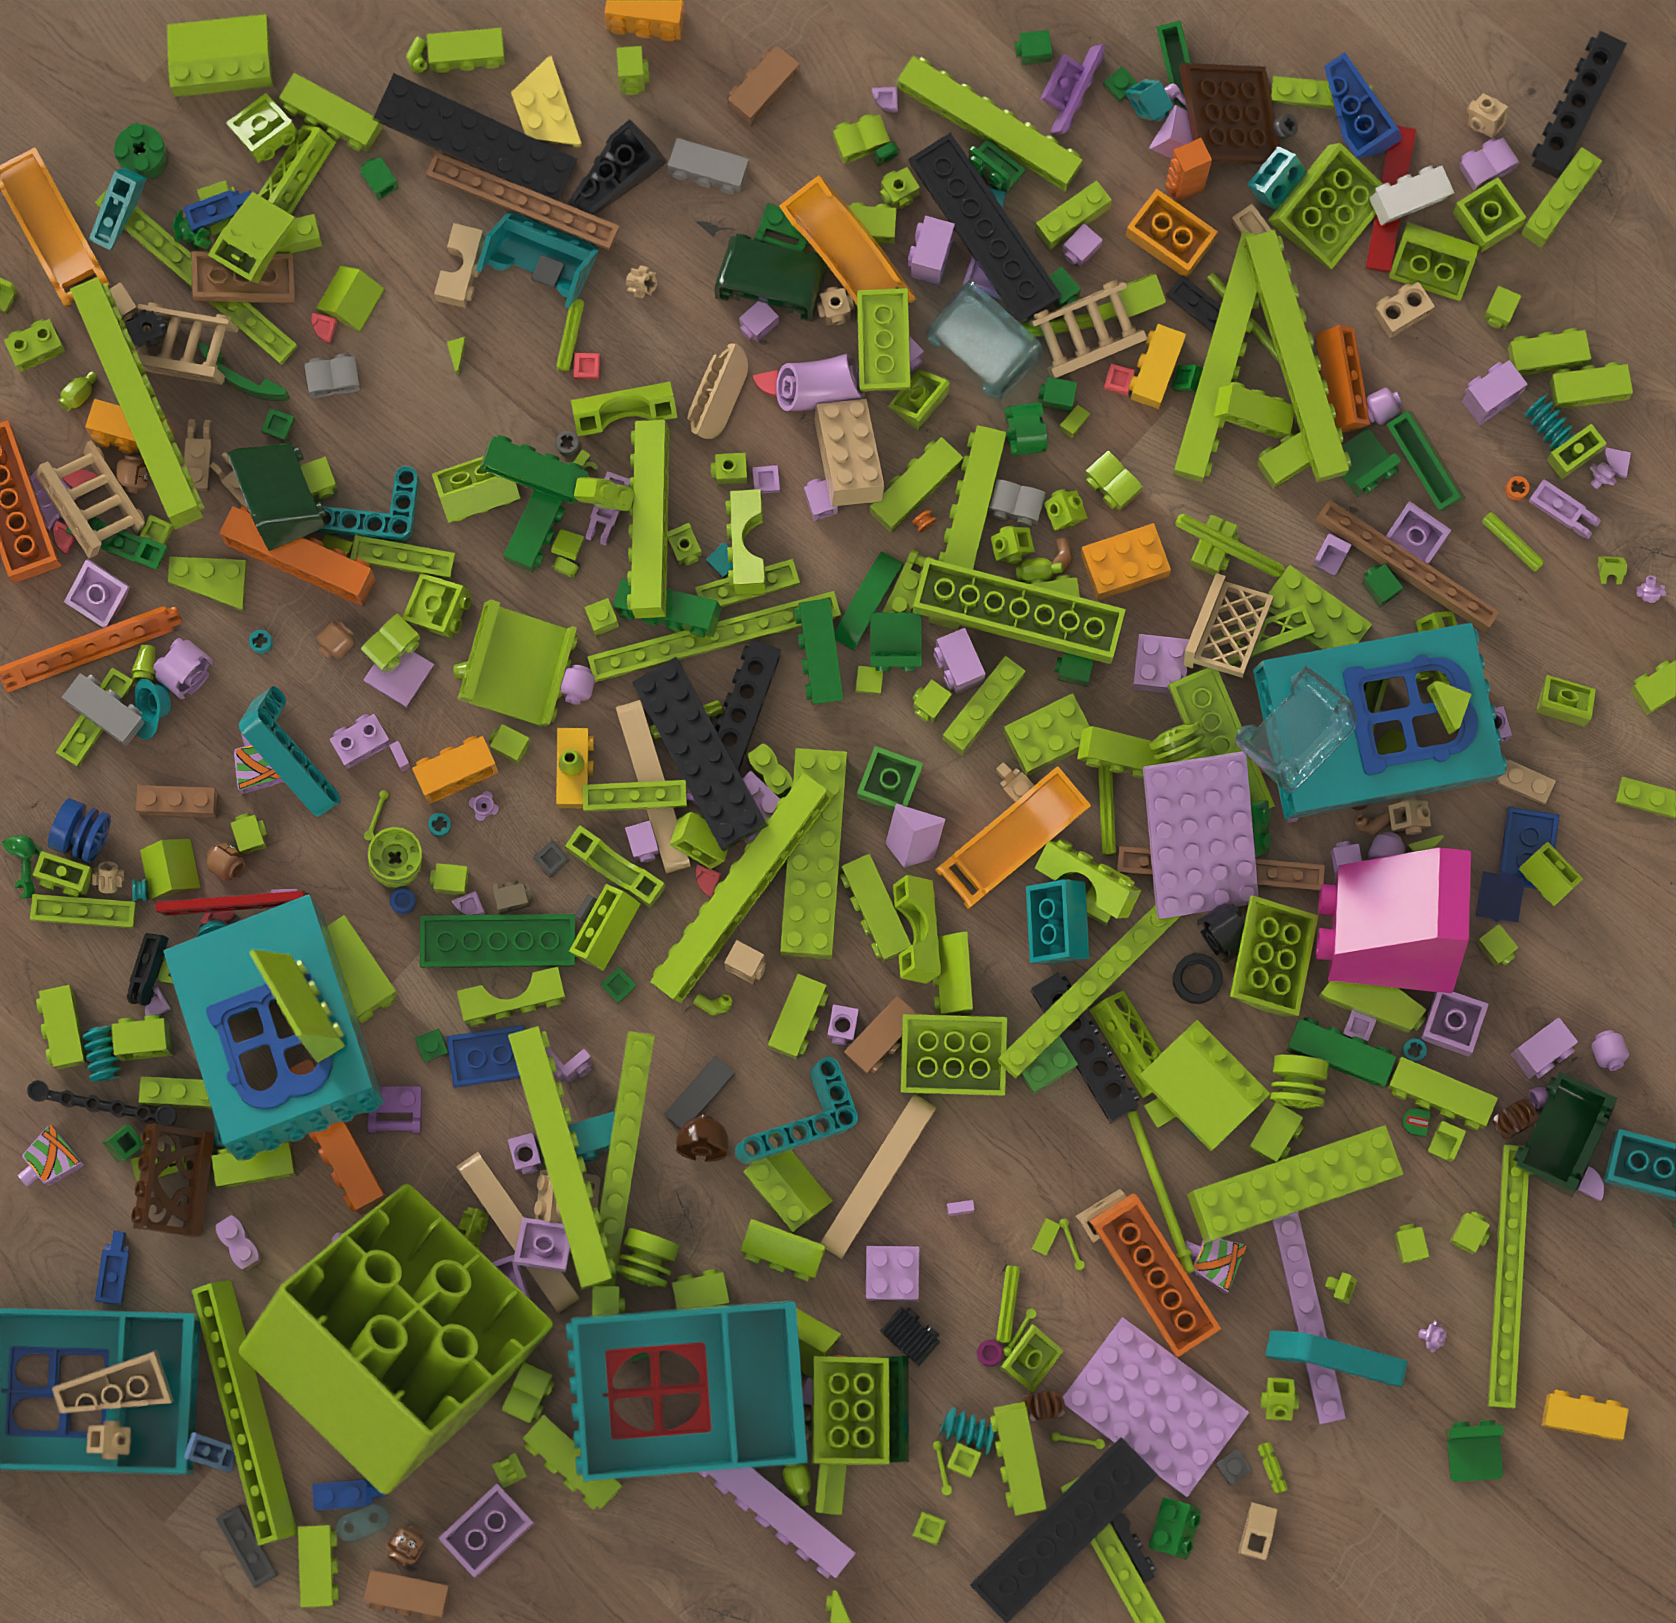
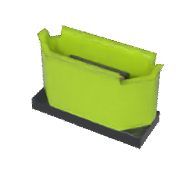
M558 555L551 567L574 579L575 574L580 568V563Z

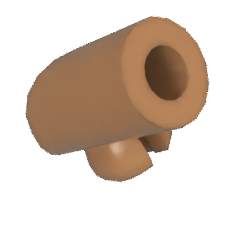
M1061 538L1056 540L1059 554L1051 562L1052 564L1063 563L1065 571L1072 562V553L1069 539Z

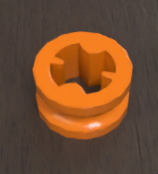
M1512 477L1505 487L1507 497L1514 501L1524 499L1530 489L1529 483L1524 477ZM1515 483L1517 486L1521 484L1523 486L1521 492L1523 493L1520 494L1518 491L1514 493L1512 491L1514 485L1511 484Z
M930 509L922 512L912 521L913 526H918L917 531L919 533L926 531L937 521L936 517L931 516L932 511Z

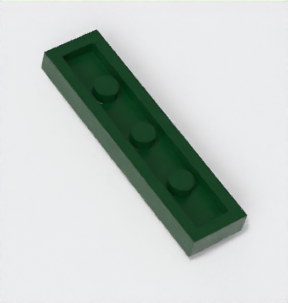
M908 1356L881 1357L889 1358V1463L909 1462Z

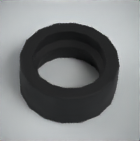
M1193 953L1184 957L1177 964L1173 973V986L1176 993L1184 1001L1191 1004H1203L1210 1001L1217 995L1222 985V971L1219 964L1212 957L1205 954ZM1193 964L1206 966L1213 976L1211 987L1201 994H1194L1188 991L1182 981L1184 970Z

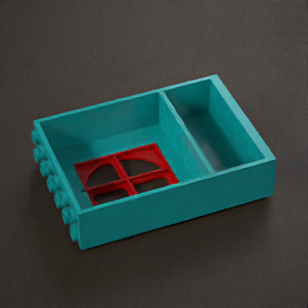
M788 1300L571 1317V1323L566 1324L567 1340L572 1341L573 1350H568L569 1367H574L575 1377H570L571 1394H576L577 1403L572 1404L573 1421H578L579 1429L573 1430L575 1448H580V1457H575L577 1475H582L583 1481L807 1463L796 1302ZM663 1350H668L688 1359L698 1370V1382L663 1385L660 1377L659 1353ZM641 1352H647L650 1356L651 1384L647 1387L614 1388L613 1377L618 1368L630 1357ZM699 1393L701 1402L693 1416L674 1429H666L663 1419V1396ZM651 1397L653 1400L654 1429L652 1431H644L626 1423L615 1410V1400L619 1398Z

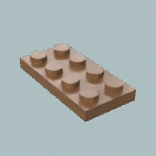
M191 252L192 301L294 303L293 254L275 253L259 283H255L208 256L209 252Z

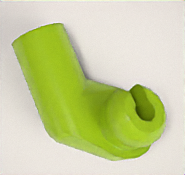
M420 37L415 38L406 55L411 70L417 74H421L427 69V62L424 61L421 55L427 42Z
M699 993L693 1004L709 1015L715 1016L726 1013L731 1009L732 998L727 994H723L719 998L710 1000Z

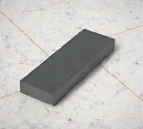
M714 1056L664 1115L681 1129L685 1122L696 1118L735 1072L717 1056Z
M240 1505L216 1518L254 1588L278 1575L263 1546H258L255 1532Z

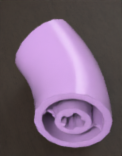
M849 353L818 361L786 363L781 367L776 382L777 400L780 407L785 411L816 410V405L820 403L859 400L865 397L864 391H860L858 367Z

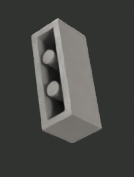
M679 138L676 139L668 163V172L672 174V177L685 181L686 178L694 180L696 184L709 188L711 185L720 188V191L733 195L734 192L741 194L749 169L748 158Z
M80 673L61 698L70 707L127 747L145 723L142 717H140L142 712L132 704L128 707L120 702L122 698L111 689L108 692L104 691L99 687L102 683L89 674L85 677Z

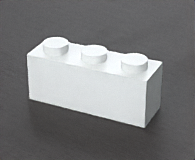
M1431 165L1418 171L1419 175L1415 177L1408 174L1397 180L1398 183L1393 186L1386 183L1375 189L1376 193L1369 199L1380 224L1384 225L1441 202L1454 194L1443 166L1433 169Z

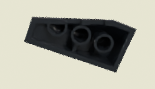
M630 119L609 136L605 148L599 156L597 155L593 162V167L587 176L582 179L568 201L571 207L595 215L645 181L667 163V160L654 142Z

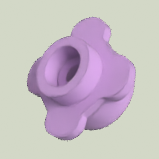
M485 791L482 795L476 798L472 797L469 800V806L474 809L476 813L475 818L478 821L485 820V817L491 814L496 815L499 811V807L494 804L492 800L493 795L489 791ZM482 804H486V808H482Z

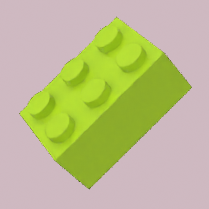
M1072 693L1004 726L1003 734L1023 773L1028 777L1079 751L1082 729L1088 728L1090 725Z

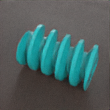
M1546 394L1528 408L1524 417L1525 419L1533 418L1530 425L1532 427L1539 426L1536 432L1538 435L1546 433L1543 442L1552 441L1549 449L1553 451L1578 433L1569 434L1573 426H1563L1567 419L1566 417L1557 419L1560 409L1550 410L1554 402L1545 403L1544 401L1548 396Z
M112 1026L91 1028L86 1030L88 1033L82 1036L83 1041L90 1042L84 1046V1050L92 1052L85 1057L86 1061L93 1062L87 1067L89 1072H94V1074L89 1076V1081L100 1083L121 1078L114 1075V1073L121 1070V1067L113 1066V1063L119 1059L116 1056H111L114 1048L109 1043L113 1041V1036H109L108 1032L112 1031Z
M952 1407L945 1416L938 1437L946 1431V1440L949 1441L953 1435H956V1444L966 1439V1447L976 1443V1451L979 1452L984 1446L986 1447L985 1455L988 1456L996 1432H993L992 1424L986 1428V1420L984 1418L976 1424V1416L974 1414L966 1420V1411L963 1410L956 1416V1407Z

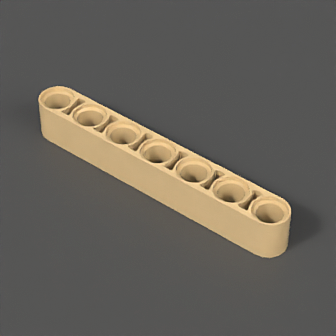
M638 700L615 707L638 782L665 781L641 701ZM646 809L666 874L691 867L688 856L669 845L677 823L674 809Z
M917 1094L912 1096L820 1244L825 1245L826 1250L840 1259L844 1257L934 1114L936 1106Z
M477 1151L456 1167L514 1251H516L523 1216ZM526 1266L558 1314L580 1299L562 1272Z

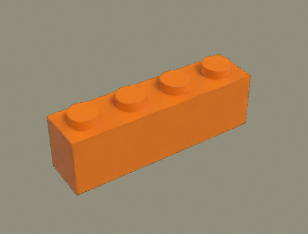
M1202 138L1173 150L1165 188L1170 197L1174 196L1177 203L1197 195L1205 189L1212 158Z
M1337 325L1316 333V349L1321 364L1320 374L1328 386L1329 394L1326 395L1328 403L1333 404L1336 412V418H1334L1336 428H1340L1342 433H1348L1370 425L1354 328Z

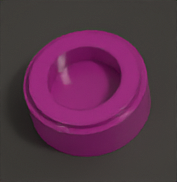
M986 1340L979 1345L977 1358L984 1366H996L1003 1358V1349L998 1342Z

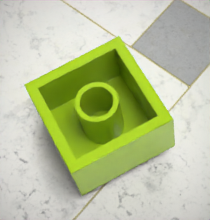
M1498 177L1457 202L1453 210V215L1472 242L1479 245L1478 250L1480 253L1522 228L1527 218Z
M160 1015L145 1016L143 1021H134V1018H122L118 1020L117 1024H111L114 1055L120 1061L173 1056L171 1025L164 1018H160Z

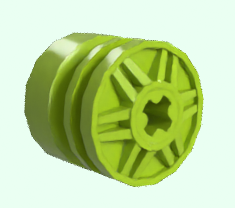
M1199 722L1176 726L1161 733L1155 740L1149 743L1151 750L1163 747L1164 750L1156 753L1154 758L1162 759L1167 757L1169 761L1167 763L1210 757L1213 754L1210 747L1199 749L1196 747V744L1205 738L1204 734L1194 737L1191 735L1201 728Z
M399 827L383 829L376 834L368 848V865L371 875L378 883L390 888H401L412 883L419 875L422 867V849L415 835ZM400 856V864L395 862L392 865L390 857L396 858Z
M1275 1055L1272 1073L1284 1079L1283 1081L1271 1083V1088L1282 1092L1270 1093L1269 1100L1275 1103L1277 1101L1285 1107L1296 1109L1323 1107L1325 1100L1313 1095H1322L1326 1092V1089L1315 1085V1081L1327 1079L1329 1062L1306 1056Z
M629 1228L623 1245L632 1250L633 1253L632 1256L626 1254L619 1255V1259L629 1263L627 1267L616 1264V1272L631 1282L650 1288L660 1287L666 1289L668 1282L657 1276L658 1274L671 1275V1271L661 1265L663 1261L675 1263L680 1245L656 1235Z

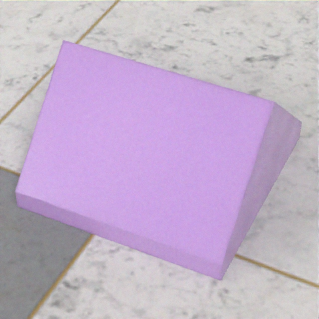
M1177 105L1174 106L1151 143V150L1171 159L1174 149L1193 141L1187 110Z
M1409 501L1386 537L1429 564L1447 539L1451 529Z
M896 804L885 844L904 868L932 860L937 852L945 819Z

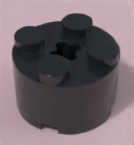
M1226 903L1219 905L1197 920L1198 926L1200 924L1203 925L1204 929L1200 933L1216 956L1221 953L1225 957L1221 960L1224 963H1228L1238 956L1244 930V923L1239 918L1242 916L1241 912L1234 903L1231 905Z

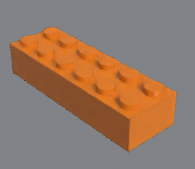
M6 420L0 423V555L9 579L15 584L62 567L15 430L11 423Z
M232 506L219 532L226 546L361 607L364 606L376 581L372 569L369 568V563L359 558H356L355 561L346 557L347 554L337 548L329 550L323 547L324 543L312 537L309 540L301 537L268 551L254 524L249 509L241 506L240 509Z
M308 1058L289 1070L296 1075H306L312 1072L316 1066ZM346 1122L334 1123L329 1125L328 1129L321 1132L313 1131L308 1133L315 1144L320 1143L322 1148L318 1152L327 1166L331 1165L334 1171L330 1174L337 1187L345 1189L346 1194L343 1195V1198L352 1212L356 1210L362 1215L378 1206L387 1198Z
M1134 1193L1090 1221L1176 1357L1181 1356L1221 1330V1327L1144 1205Z

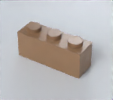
M778 45L773 50L768 49L761 57V63L756 69L752 67L744 76L745 81L740 86H734L728 94V108L750 126L800 72V63Z
M137 785L136 812L140 816L217 819L218 792L215 788Z
M896 996L844 1051V1056L866 1076L870 1072L875 1074L884 1065L882 1059L888 1053L892 1056L902 1046L899 1041L902 1039L903 1014H918L900 997Z
M370 1570L364 1602H369V1608L385 1611V1607L388 1606L396 1608V1614L411 1616V1611L422 1613L421 1619L436 1622L437 1616L444 1618L450 1586Z

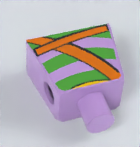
M241 734L244 747L234 750L237 787L241 795L283 783L284 781Z
M50 1124L23 1153L22 1157L29 1166L19 1173L18 1177L26 1187L38 1178L46 1186H50L82 1168L85 1164L57 1129Z
M1223 1239L1206 1244L1202 1241L1201 1246L1186 1240L1187 1249H1190L1192 1256H1190L1191 1260H1194L1193 1266L1195 1271L1191 1273L1227 1294L1247 1246Z

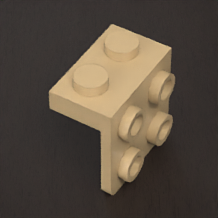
M540 1170V1175L537 1179L538 1198L534 1207L535 1219L563 1223L548 1170ZM582 1173L585 1183L590 1182L594 1197L589 1198L592 1208H598L600 1178L597 1175Z

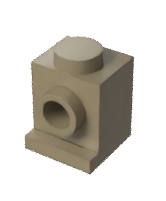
M510 881L504 883L503 888L500 889L497 884L492 885L500 914L530 906L528 899H532L533 896L529 883L518 884V881Z

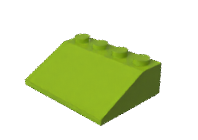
M267 14L167 24L169 81L174 97L274 87Z
M1341 143L1331 144L1321 153L1304 177L1267 221L1285 238L1327 268L1333 269L1376 215L1369 198L1376 193L1375 189L1383 185V183Z
M1250 896L1230 997L1258 1010L1277 1016H1299L1319 916L1260 897Z
M261 950L250 951L252 959L292 1029L317 1063L344 1048L345 1045L341 1038L345 1035L337 1022L332 1024L329 1016L333 1014L325 1001L319 1002L317 996L320 992L313 980L308 982L304 976L308 974V971L302 961L296 962L291 954Z
M903 1014L900 1093L1005 1096L1006 1069L997 1060L1006 1051L1007 1017Z
M1198 1020L1186 1029L1138 1076L1211 1152L1270 1095L1255 1077Z
M812 1356V1463L876 1466L889 1464V1358Z

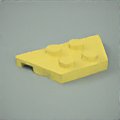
M552 56L547 57L511 92L524 133L549 144L559 145V143L578 148L582 147Z

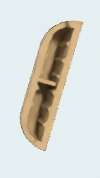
M736 343L728 344V348L719 356L717 354L713 356L688 412L687 420L690 421L691 432L701 438L712 439L723 431L748 372L747 356L744 350Z

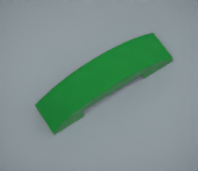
M200 341L198 348L206 361L210 346ZM219 352L216 362L217 369L225 375L224 382L244 394L263 400L287 401L290 396L287 390L265 378L262 384L258 386L223 366L222 364L225 359L222 353Z
M97 517L88 520L92 530L96 531L110 525ZM68 527L67 530H66V532H67L68 534L74 536L73 533L71 532V530H70L69 527ZM124 530L102 540L100 547L105 552L153 570H158L168 549L165 545L145 537L141 538Z
M881 551L834 633L835 641L855 651L867 630L871 614L878 609L889 587L892 586L904 565L903 562Z

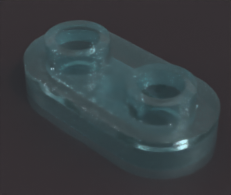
M370 1505L342 1517L337 1523V1533L344 1541L353 1542L384 1529L388 1523V1513L379 1505ZM373 1513L379 1515V1520L376 1523L370 1521V1515ZM348 1523H352L354 1525V1531L352 1533H347L345 1531V1526Z

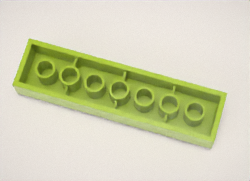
M930 558L925 560L913 605V613L1108 664L1112 663L1126 611L1123 608Z
M796 748L793 781L805 773L833 793L834 796L787 859L781 956L832 960L847 752L802 748Z
M1384 1125L1193 1190L1187 1194L1204 1244L1390 1181L1403 1175V1171L1387 1127Z

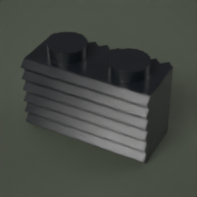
M900 1307L880 1332L916 1365L920 1366L940 1344V1341L937 1339L939 1334L930 1325L924 1328L918 1322L920 1317L911 1308L908 1307L904 1310Z

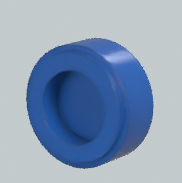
M398 888L390 896V905L396 913L408 914L416 906V897L411 890Z

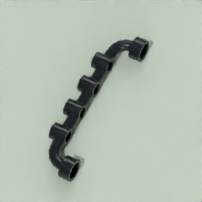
M40 1080L31 1082L27 1088L28 1096L35 1102L50 1100L60 1102L67 1108L75 1105L85 1107L93 1113L99 1110L111 1112L118 1118L126 1115L136 1117L144 1123L151 1120L165 1126H172L177 1120L176 1111L168 1105L160 1106L156 1111L151 1110L145 1105L134 1107L125 1105L119 1100L113 1102L100 1100L94 1095L83 1097L75 1095L68 1090L62 1092L49 1089L46 1083ZM66 1095H71L72 1097L69 1103H64ZM92 1100L97 1101V1105L94 1108L89 1107V1103ZM117 1105H122L120 1113H115L114 1111ZM142 1110L148 1111V1115L145 1118H140Z

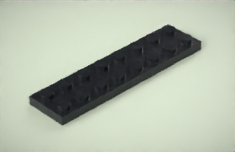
M393 73L373 117L374 121L477 169L557 201L577 158L395 73Z
M951 132L908 159L909 164L947 220L955 224L954 230L1019 325L1061 299V293Z
M677 657L672 658L633 681L632 684L683 779L686 780V785L722 851H726L767 827V822Z
M1120 1437L970 1586L1005 1623H1008L1116 1518L1158 1474L1123 1437Z

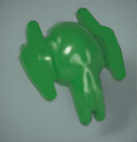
M179 210L172 224L175 242H179L181 237L186 243L193 242V249L198 247L207 249L211 244V241L207 239L211 231L207 230V228H200L197 232L193 233L187 216L183 218V211Z
M11 836L2 841V846L9 854L16 855L22 859L21 879L15 883V888H24V892L20 896L21 899L32 898V895L35 893V887L31 881L30 859L35 854L40 855L42 848L35 844L28 836Z

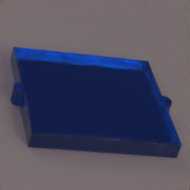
M1482 871L1475 916L1493 918L1496 922L1499 920L1518 922L1525 877L1507 875L1506 872L1499 874Z

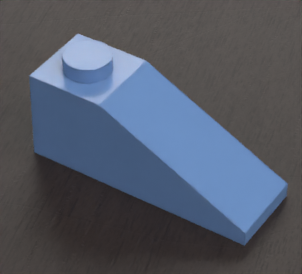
M192 1432L184 1458L231 1473L236 1461L232 1445Z

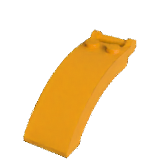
M36 148L0 165V189L64 307L66 308L71 305V302L74 300L71 291L65 293L64 289L93 274H96L101 284L107 283L109 285V281Z
M820 175L779 205L791 224L806 238L829 266L856 305L857 290L908 288V302L912 303L917 299L914 292L908 287L870 232Z
M1057 766L1005 812L937 867L935 871L939 876L943 875L964 900V906L970 909L1041 850L1048 841L1054 839L1091 805ZM955 864L975 887L977 892L974 895L969 892L950 869L951 866Z

